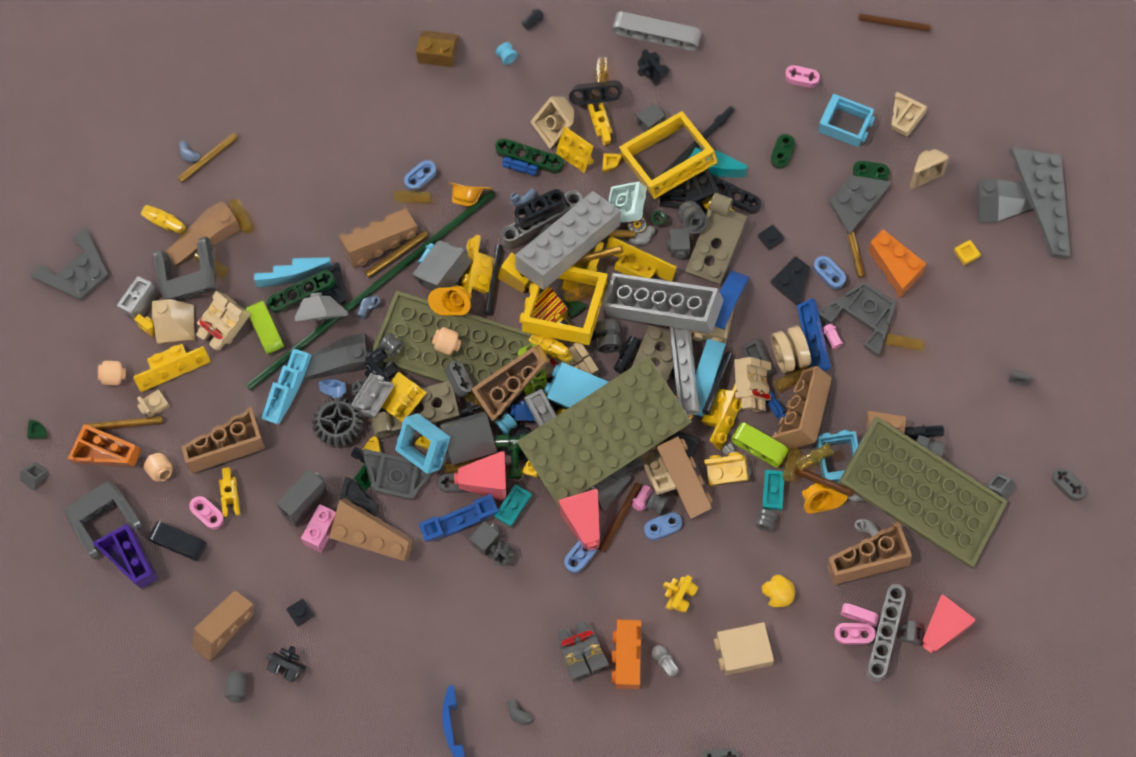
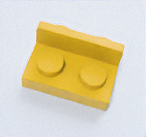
M740 452L729 453L727 457L713 455L709 456V459L704 460V464L707 465L710 486L749 480L746 457L742 454L740 455Z

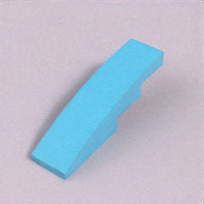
M330 257L292 258V265L273 266V273H254V281L257 288L295 283L332 267Z
M711 339L706 341L696 372L700 413L694 415L704 416L702 411L717 376L726 346L725 343Z
M293 348L288 365H283L278 382H273L261 419L276 424L281 422L298 392L312 354Z

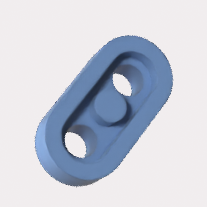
M430 160L419 163L405 175V187L409 191L421 189L435 177L437 172L435 164Z
M818 257L813 267L815 273L830 288H842L846 280L845 273L829 257ZM833 279H837L839 282L835 283Z
M326 379L318 383L319 390L324 394L332 396V398L342 397L346 393L345 383L337 379Z
M676 513L662 515L645 524L644 534L647 539L652 541L662 539L677 533L682 527V519ZM673 519L676 523L670 524L668 521ZM655 526L658 530L653 532L650 528Z
M578 541L565 557L566 570L570 573L582 571L595 555L596 549L586 552L583 550L584 547L580 541ZM576 561L578 565L573 567L571 563Z

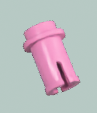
M828 324L823 327V335H826L832 349H836L842 346L843 342L836 331L837 327L833 324Z
M643 485L637 497L632 500V507L638 511L646 509V503L653 494V489Z

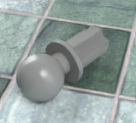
M655 646L651 652L652 657L658 661L659 667H662L668 676H675L678 672V667L672 661V656L668 654L664 646Z

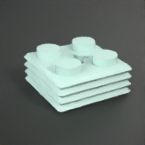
M640 181L611 187L608 202L621 210L620 223L640 220L643 215L647 187H644Z

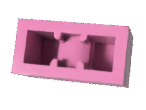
M319 504L301 537L305 546L322 553L329 540L336 512Z

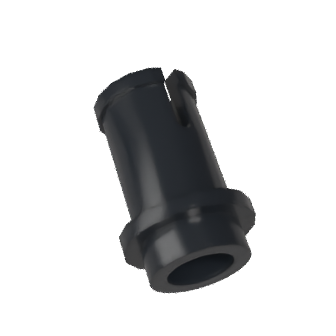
M538 8L536 10L533 9L532 13L521 24L529 31L538 21L543 20L544 14Z

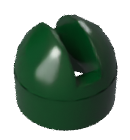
M658 210L652 214L651 220L654 225L663 226L667 221V217L663 211ZM656 216H658V217H659L661 220H663V221H662V222H659V221L656 219Z

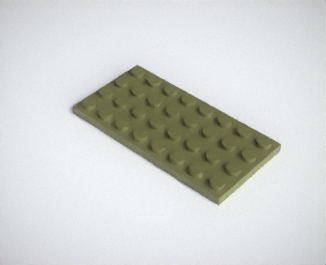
M396 290L373 350L380 348L379 345L383 338L389 333H393L395 338L401 340L404 344L394 357H390L386 351L387 358L383 360L385 365L394 361L399 370L442 383L449 381L445 372L446 367L452 361H459L465 367L472 385L475 387L518 358V351L522 347L530 345L529 338L532 334L470 313L465 315H439L430 308L428 300ZM442 327L458 332V340H461L458 351L454 350L451 355L436 351L434 344H431L436 330H440Z
M647 357L518 440L517 443L560 508L559 500L584 493L685 428L692 421L650 357Z
M877 416L871 422L838 482L842 486L853 489L854 494L969 568L974 567L1008 502Z

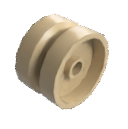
M799 326L788 328L786 334L782 331L771 334L774 356L782 373L794 371L795 364L800 369L811 365L809 347Z

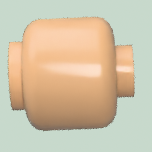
M442 327L440 330H436L431 344H434L436 351L451 355L454 350L458 351L461 340H458V332Z
M105 360L102 362V365H98V380H101L103 385L118 386L121 383V379L126 377V368H122L120 361Z
M155 453L147 457L144 463V470L152 480L160 482L167 480L171 476L173 465L164 454Z

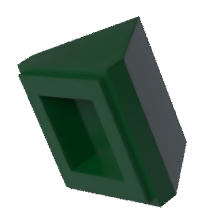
M364 464L353 478V481L366 491L371 483L366 465Z

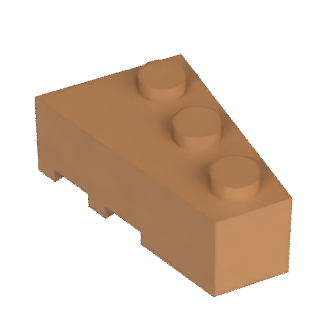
M235 590L194 628L192 648L211 662L241 626L252 618L253 604Z

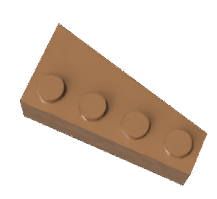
M405 208L385 216L382 222L375 220L370 222L367 228L361 230L358 227L352 230V234L346 236L345 233H342L338 236L344 254L352 267L355 268L365 265L372 258L380 257L385 251L398 247L400 243L413 239L419 233L416 223Z
M540 345L532 347L472 388V391L492 421L497 420L507 410L510 404L515 401L550 361Z
M252 407L245 409L246 412L239 416H233L224 425L216 426L212 432L206 435L203 434L181 447L185 462L191 473L265 449Z
M675 435L655 446L674 482L677 493L690 519L712 509L710 505L713 503L709 492L705 493L702 488L705 485L701 475H696L693 469L696 467L692 456L688 457L685 452L688 447L684 439H679Z
M347 498L339 500L329 538L402 561L409 558L414 542L413 538L395 527H391L383 522L382 519L368 513L362 507L353 504Z
M896 522L890 528L883 529L871 538L862 540L854 547H849L830 557L827 568L833 585L910 566L912 555L899 522Z

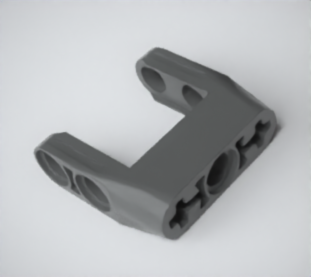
M207 236L199 238L197 243L201 271L175 279L172 278L170 259L163 249L154 251L158 285L164 300L183 301L212 293L216 290L217 272L212 244Z
M112 481L97 487L64 510L69 524L92 559L99 555L98 548L93 544L94 541L84 525L115 505H118L127 521L136 531L143 527L127 500Z

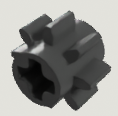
M499 541L497 546H491L489 558L494 560V565L497 564L504 567L507 562L512 563L514 549H510L509 543Z

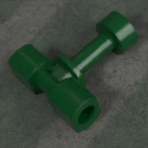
M509 434L496 435L495 446L497 448H508V451L512 452L511 468L507 469V478H522V469L519 468V452H523L517 441L527 434H520V437H511Z

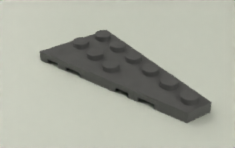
M1010 148L1008 152L1015 160L1016 164L1014 167L1016 172L1020 173L1023 190L1031 209L1035 211L1037 216L1035 220L1037 225L1040 224L1043 231L1042 238L1050 257L1069 258L1070 245L1061 155Z

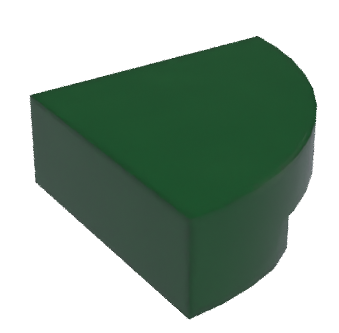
M563 301L568 308V316L571 319L586 309V305L581 301Z
M29 419L27 438L29 440L48 439L47 431L43 425L36 420Z

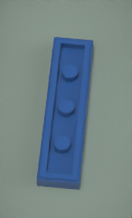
M811 298L797 305L802 332L810 351V368L818 366L825 372L830 370L831 366L816 299Z

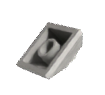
M322 293L310 294L311 297L303 298L296 313L295 321H319L348 316V312L330 296H322Z

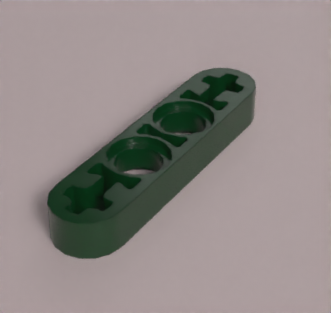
M504 138L499 139L495 144L496 153L500 157H509L512 160L516 159L529 163V165L533 164L538 166V169L557 174L563 169V160L558 155ZM506 145L507 148H504V150L500 149V147ZM518 150L526 152L522 157H518L515 153ZM540 155L543 160L541 162H534L533 157ZM555 162H558V165H555V167H552V164H554Z
M328 270L321 271L271 295L267 300V307L275 313H280L301 303L303 298L311 297L310 294L322 293L332 288L336 283V277ZM325 276L329 277L328 283L324 282ZM313 283V291L306 292V285ZM292 291L297 292L295 300H289V294ZM275 300L279 301L278 307L273 306Z

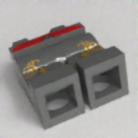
M586 621L575 625L578 634L571 636L568 628L558 631L559 647L573 683L589 677L590 672L594 675L609 669L608 661L602 652L593 628L590 629Z

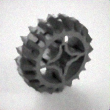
M330 397L329 403L323 400V407L317 405L319 412L313 413L315 418L311 422L314 424L312 429L316 432L315 436L320 438L321 443L327 441L329 447L334 443L335 447L338 448L339 443H342L343 447L346 446V441L352 444V437L358 439L359 435L357 432L363 431L361 426L364 425V420H362L363 414L351 406L353 401L349 402L348 398H344L341 401V397L334 401ZM342 410L349 412L353 418L342 415ZM323 426L332 428L334 430V434H331L324 430Z

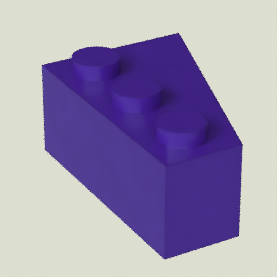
M125 524L93 542L117 568L141 589L159 579L135 529L130 525Z

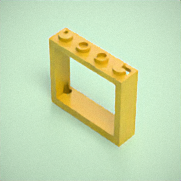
M683 111L619 147L624 161L644 187H647V191L653 199L718 163L713 148ZM685 127L703 151L651 180L633 156Z
M570 267L558 277V279L596 286L584 328L531 318L540 290L539 286L531 282L529 288L530 297H526L524 304L525 312L521 313L519 320L522 323V332L590 345L606 292L608 274Z

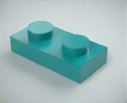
M765 470L762 509L782 511L785 471Z
M515 484L499 507V512L494 515V518L511 528L531 499L532 494Z

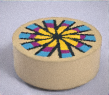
M643 217L640 220L628 222V230L635 231V234L644 233L646 220Z

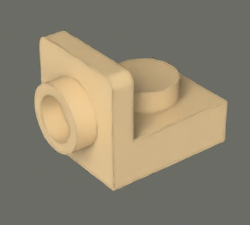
M159 389L144 399L140 396L137 397L140 403L137 407L143 415L147 413L149 417H154L170 407Z

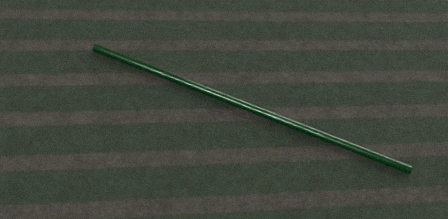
M490 190L474 205L467 208L343 308L349 313L363 299L369 297L423 254L426 250V245L437 243L496 196L495 192ZM342 317L326 320L249 381L246 387L252 390L290 359L293 348L301 351Z

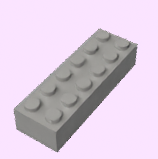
M592 191L515 255L516 270L544 290L620 226L621 210Z
M613 273L601 306L608 317L712 333L724 300L718 288Z

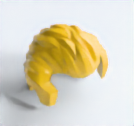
M774 575L771 581L765 582L761 587L762 593L770 598L768 605L774 608H784L790 605L796 593L793 583L782 575Z

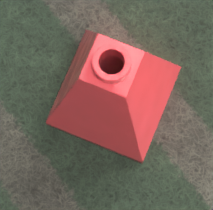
M499 452L458 468V473H454V484H458L459 489L482 496L492 494L493 499L504 502L506 499L505 453Z
M597 489L559 500L562 519L580 541L584 549L594 550L598 548L600 533Z
M942 594L924 636L922 647L931 654L933 651L937 652L973 626L976 619Z

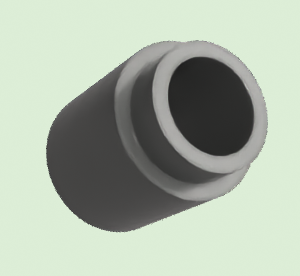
M231 671L226 677L224 697L228 698L229 702H240V699L245 698L247 680L245 673Z

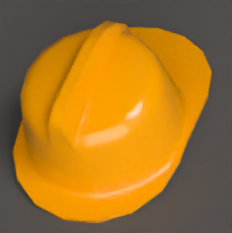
M448 183L453 185L452 202L463 206L474 205L483 190H493V188Z
M458 285L436 288L430 292L428 303L430 308L439 315H465L471 308L470 298L472 295L465 288Z
M818 483L802 491L805 500L804 511L808 514L836 509L843 505L848 497Z

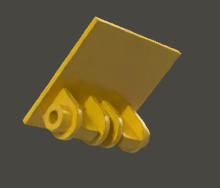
M564 126L556 154L585 173L587 165L590 166L594 161L591 156L594 146Z
M398 372L391 381L395 386L381 407L403 422L404 418L412 413L427 392Z

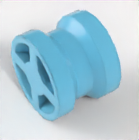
M509 42L501 44L495 52L498 57L502 58L501 61L504 65L511 64L518 57V53L512 49V45Z
M507 412L502 414L500 420L494 422L504 435L510 434V430L518 427L516 421Z

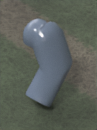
M187 141L179 142L180 155L183 160L193 163L200 159L198 152L189 150Z
M532 188L524 196L513 193L510 196L511 204L519 206L534 199L538 194Z
M370 296L363 299L356 316L365 319L368 310L376 308L380 304V298L378 296Z

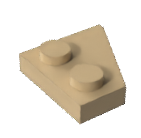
M896 92L891 124L892 130L907 137L926 113L927 106Z

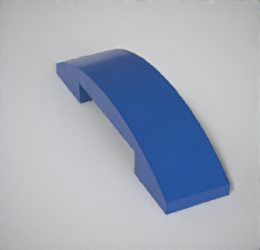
M734 270L728 275L720 290L724 301L715 324L716 327L725 329L750 276Z
M492 494L474 500V504L440 518L435 516L418 523L425 542L456 534L497 514L499 511Z
M449 685L444 698L442 712L444 734L453 757H465L463 744L455 746L450 710L458 709L454 685Z

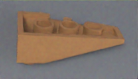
M221 201L205 210L166 252L177 267L198 255L197 243L199 238L207 236L212 246L240 231V227L228 206Z

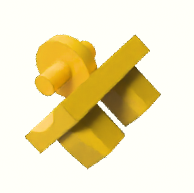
M686 575V577H681L679 582L673 578L671 583L665 582L663 584V588L667 590L664 596L670 598L665 606L666 609L669 611L675 609L681 613L687 611L690 603L682 599L683 595L686 593L692 597L698 590V586L691 581L692 577Z

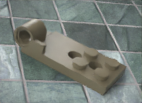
M714 193L706 215L707 225L699 235L685 273L721 285L748 218L746 215L730 210L733 203L732 198ZM713 240H720L722 242L721 247L718 249L711 246ZM707 257L715 259V263L712 266H707L704 263Z
M649 325L632 367L650 357L652 361L659 363V366L656 368L666 383H668L674 367L671 334L669 331ZM663 345L666 349L664 351H657L655 347Z
M450 381L421 388L427 392L418 403V405H424V410L421 413H415L414 409L409 415L420 414L433 425L461 418L456 393ZM436 400H442V405L439 408H434L433 403ZM382 407L380 408L381 413L371 417L375 437L389 438L400 435L402 422Z

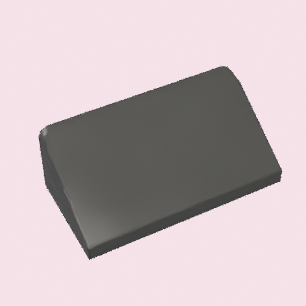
M757 338L742 347L746 358L753 357L771 362V370L767 371V377L777 373L763 340Z

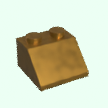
M424 30L419 36L416 49L418 63L453 67L459 35Z

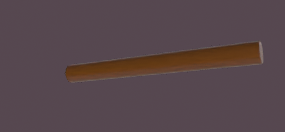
M859 13L858 18L859 21L930 32L931 27L929 24Z
M794 466L792 468V473L849 497L854 495V490L842 486L800 467Z
M635 482L599 547L601 552L605 553L633 503L632 500L639 493L642 487L641 484Z

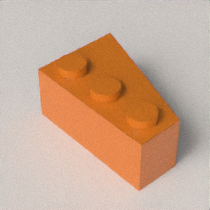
M884 229L870 243L869 253L880 270H883L887 276L888 282L892 284L898 297L901 298L922 276L927 264Z
M84 424L69 454L68 460L78 464L134 467L142 449Z
M617 619V631H613L612 643H616V651L612 650V663H616V670H612L611 683H615V689H640L641 620Z

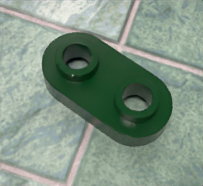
M782 134L777 138L770 160L774 168L783 169L788 165L795 146V139L791 135Z
M858 161L853 166L852 174L859 177L887 181L890 170L885 164Z

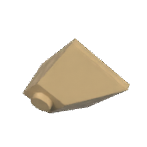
M550 97L530 121L550 149L560 140L564 126L568 129L572 126L574 109L565 97Z
M936 149L922 152L914 169L910 189L917 188L944 175L949 157Z
M172 299L152 301V318L157 344L195 341L194 305Z

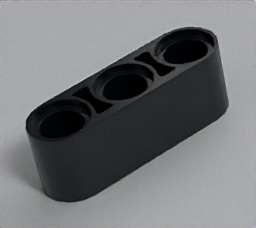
M617 80L578 84L571 90L569 100L574 105L616 101L623 92V85ZM610 88H616L618 90V93L613 94L610 91ZM592 90H598L600 92V95H594L592 93ZM574 92H580L582 98L576 97Z
M554 189L517 206L514 211L516 225L520 228H526L561 212L565 208L564 193L559 189ZM555 199L561 200L559 202H553V200ZM537 207H543L544 209H542V210H537L536 208H537ZM527 215L525 218H520L519 216Z
M159 521L156 522L148 537L150 542L197 562L207 546V542Z

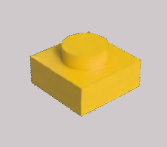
M971 240L954 248V253L963 266L980 258L981 255Z
M138 314L134 319L137 326L153 337L155 334L153 320Z

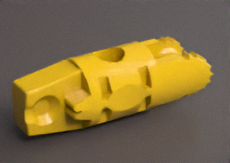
M603 102L598 103L600 110L598 112H595L593 104H587L597 137L601 138L603 146L609 145L611 143L610 134L613 132Z
M145 205L141 212V215L152 222V224L162 227L167 231L172 230L178 234H183L187 230L186 225L177 220L176 216L159 208Z
M532 334L529 338L530 344L540 345L545 354L563 362L572 361L573 356L569 352L568 347L551 337Z
M229 467L222 468L223 479H219L223 517H228L227 505L234 504V513L240 515L236 477L231 476Z

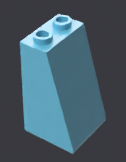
M562 362L559 366L555 365L551 374L554 376L551 383H547L544 394H546L545 396L548 401L568 409L607 384L608 381Z

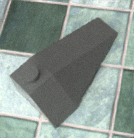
M999 179L978 180L975 188L978 223H998L1005 218L1015 217L1025 211L1034 210L1029 205L1021 182Z
M365 333L345 336L312 353L302 381L366 370L367 368L364 365L367 363L365 357L368 353Z

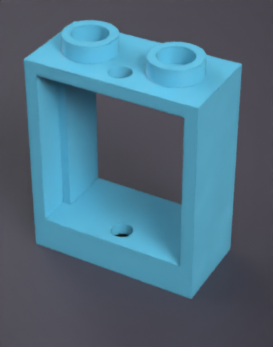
M833 94L819 123L818 132L859 148L861 141H866L869 133L867 128L872 127L875 121V117H873L874 109ZM836 109L865 120L858 135L830 125Z
M414 414L404 418L395 450L429 474L441 469L451 437L420 414ZM415 430L431 441L426 456L411 445Z
M843 430L838 432V434L823 433L817 437L815 445L822 477L836 483L839 482L845 470L828 473L823 447L850 443L853 456L858 447L855 431Z

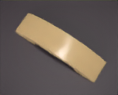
M656 447L641 455L644 470L657 495L676 489Z

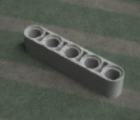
M618 12L616 14L612 31L620 36L689 51L697 50L701 37V31L698 28L627 12Z
M572 190L564 194L565 208L561 212L546 218L545 221H539L529 226V230H523L515 222L505 227L502 231L503 245L508 249H514L536 237L546 224L552 225L582 200L581 193ZM559 199L553 200V202H559V201H561V200H559ZM573 200L578 201V202L575 203V204H574V203H571V201H573ZM508 236H514L513 239H507Z
M899 584L891 585L885 595L866 673L868 679L872 682H880L887 672L905 599V589ZM897 592L900 598L894 599L890 593ZM886 611H893L896 617H888ZM881 630H889L891 636H883ZM876 649H884L886 651V655L880 656L877 653ZM878 667L882 674L875 675L872 672V668Z

